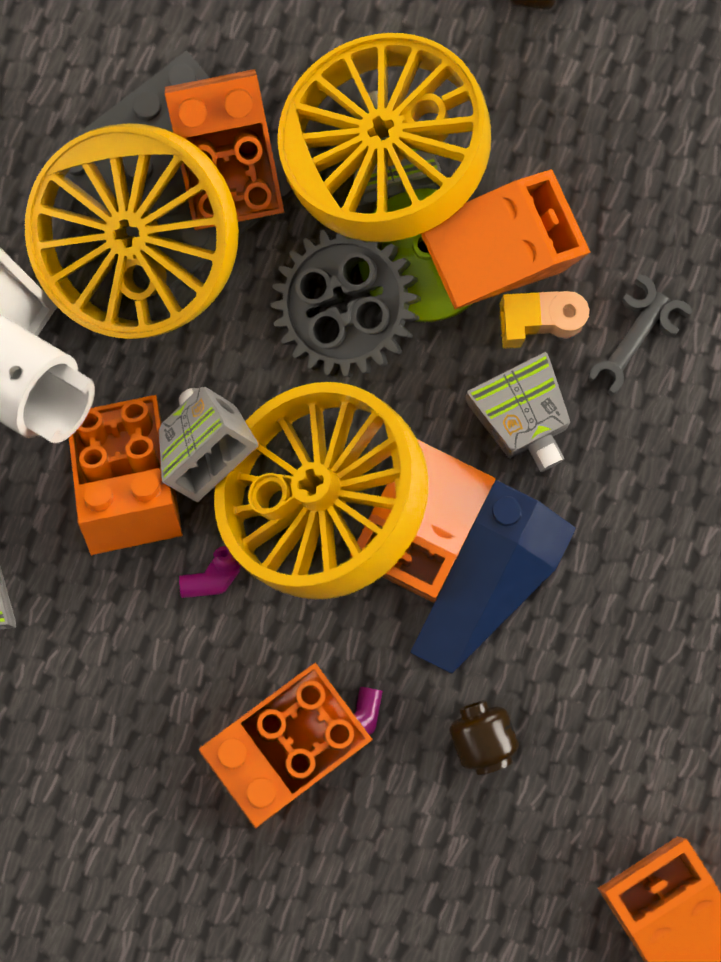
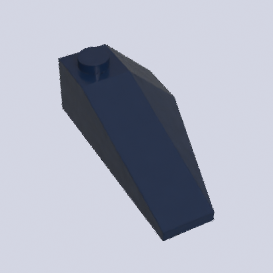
M496 480L410 653L452 674L556 570L576 527L538 500Z

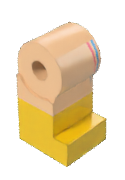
M570 291L503 294L499 304L503 348L521 347L525 340V335L551 333L558 338L564 339L574 337L581 331L589 318L587 301L578 293Z

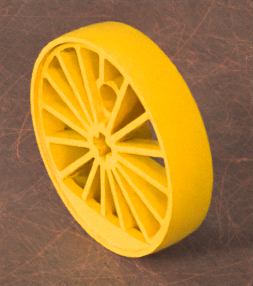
M374 34L336 47L312 64L292 88L281 113L278 127L279 156L286 179L296 197L305 209L325 227L343 236L362 241L388 242L402 240L419 235L438 226L456 213L474 193L484 175L490 156V117L479 84L465 63L452 51L435 41L412 34ZM405 66L388 103V67ZM418 68L431 71L432 73L406 98ZM374 69H378L377 109H375L360 77V74ZM353 78L369 113H366L341 93L337 87ZM448 79L458 88L442 95V99L432 94ZM329 96L355 118L318 108V106ZM467 101L471 103L473 107V114L471 116L449 118L448 110ZM425 114H438L435 120L418 121ZM309 120L341 128V130L304 133ZM472 132L470 145L467 148L443 142L449 134ZM389 136L387 139L381 141L383 137ZM336 146L313 158L308 149ZM411 148L460 161L461 164L450 178H447ZM404 158L439 185L440 188L427 198L418 200L401 161ZM345 160L323 182L319 172ZM377 164V212L374 214L356 213V209ZM394 165L412 204L409 207L388 212V166ZM360 167L343 207L340 208L332 194Z
M117 124L96 128L74 138L61 147L47 161L38 174L29 195L25 214V241L29 260L38 282L51 301L65 315L79 325L102 335L123 339L149 338L171 332L189 323L204 312L220 294L229 279L237 255L239 238L238 218L232 194L224 177L211 159L197 146L180 135L162 128L145 124ZM139 155L129 198L122 157ZM151 155H173V159L141 205ZM110 159L116 198L94 163L95 161ZM184 162L198 178L199 183L151 214L150 210ZM82 165L106 207L66 177L70 168ZM59 187H62L103 220L54 207ZM205 190L212 206L213 217L158 225L156 220ZM52 216L100 229L104 233L53 240ZM215 225L216 250L212 251L158 235L159 232ZM126 227H138L139 236H128ZM106 240V243L68 267L62 268L55 247ZM155 245L211 260L213 265L205 284ZM111 249L82 294H80L67 276ZM117 260L106 313L90 303L89 300ZM136 265L142 266L150 279V284L146 290L139 288L133 281L132 274ZM166 269L196 292V297L184 309L180 307L166 283ZM158 293L170 312V317L151 321L147 298ZM122 294L136 300L135 306L138 321L118 317Z
M318 382L295 387L277 395L258 408L245 421L256 438L258 447L215 486L214 508L218 529L226 547L247 572L269 587L285 594L305 599H330L351 594L370 585L387 573L399 561L414 540L423 520L428 498V471L423 451L414 433L402 417L387 403L353 385L337 382ZM341 407L327 452L323 411L328 408ZM360 409L370 412V416L344 450L355 411ZM307 414H310L314 462L310 459L292 426L295 420ZM384 423L388 439L359 458ZM282 429L302 463L298 470L266 448V445ZM263 454L293 476L275 473L254 476L250 475V472L259 455ZM392 455V469L362 476ZM395 482L396 499L357 493V491ZM250 486L248 491L249 504L243 505L245 488ZM282 491L279 503L269 508L271 497L276 492ZM346 502L391 509L392 511L381 529L348 506ZM340 510H343L377 534L363 550L359 547ZM261 515L268 520L263 526L246 536L243 523L245 519ZM333 521L353 558L337 566ZM289 526L265 561L261 563L254 553L255 549ZM321 534L324 572L308 575L318 537ZM303 535L292 575L276 572Z

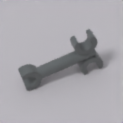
M639 275L635 284L645 291L646 297L642 300H636L626 293L621 301L628 310L642 312L608 361H601L595 364L588 375V381L592 383L599 373H610L614 379V383L607 393L610 396L615 395L622 387L624 368L657 321L662 333L675 337L680 329L669 322L668 314L677 312L683 317L688 318L693 311L686 302L680 300L670 301L664 294L656 292L653 281L644 275Z

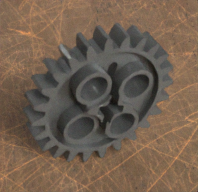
M324 229L320 230L319 245L308 238L303 239L307 252L301 255L291 250L289 254L295 262L294 267L280 266L278 269L287 277L286 284L277 283L272 286L276 291L283 293V300L271 303L272 308L284 313V316L274 322V326L289 329V332L281 339L282 344L298 343L292 356L296 359H302L310 354L307 367L317 370L324 362V372L330 376L335 375L340 365L343 376L353 377L356 364L362 373L371 374V360L373 359L379 365L387 366L388 362L384 352L390 350L401 354L402 350L396 342L397 338L401 336L412 339L413 334L404 327L405 322L419 320L418 315L408 311L410 304L421 301L420 296L408 293V288L415 285L418 279L413 275H402L411 263L405 258L393 261L399 250L393 244L381 250L383 242L351 239L338 233L336 234V239H333L330 233ZM366 261L370 269L369 276L365 282L355 285L352 281V270L358 263ZM323 276L327 286L325 293L318 299H312L309 293L310 284L315 278ZM377 287H383V293L378 296L364 297L347 303L348 311L332 307L312 318L308 316V312L312 309L342 303L344 301L343 293L353 297H360L370 293ZM379 305L383 311L382 322L374 329H369L365 324V313L370 307ZM335 319L339 324V335L335 341L326 343L322 338L323 327L328 321Z

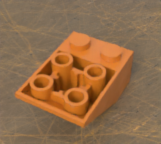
M255 69L165 87V98L173 133L180 135L197 146L218 168L232 194L238 222L285 213ZM183 162L181 171L185 189L188 191L196 186L199 180ZM205 190L188 200L192 220L214 216ZM215 225L194 227V231L215 227Z
M552 169L515 180L466 202L456 213L438 226L421 233L454 309L560 274L590 253Z
M156 395L90 408L83 423L69 437L78 524L91 555L183 536L175 489L164 484L162 481L159 428L162 421Z
M418 440L428 471V498L425 513L419 530L407 551L382 577L434 603L496 478ZM395 482L386 485L381 495L382 497L396 499ZM374 507L368 520L382 529L392 510ZM364 527L357 540L361 550L377 535L367 527Z
M314 663L201 746L199 752L256 829L373 739L318 665Z
M675 837L598 888L644 962H721V892L686 838Z

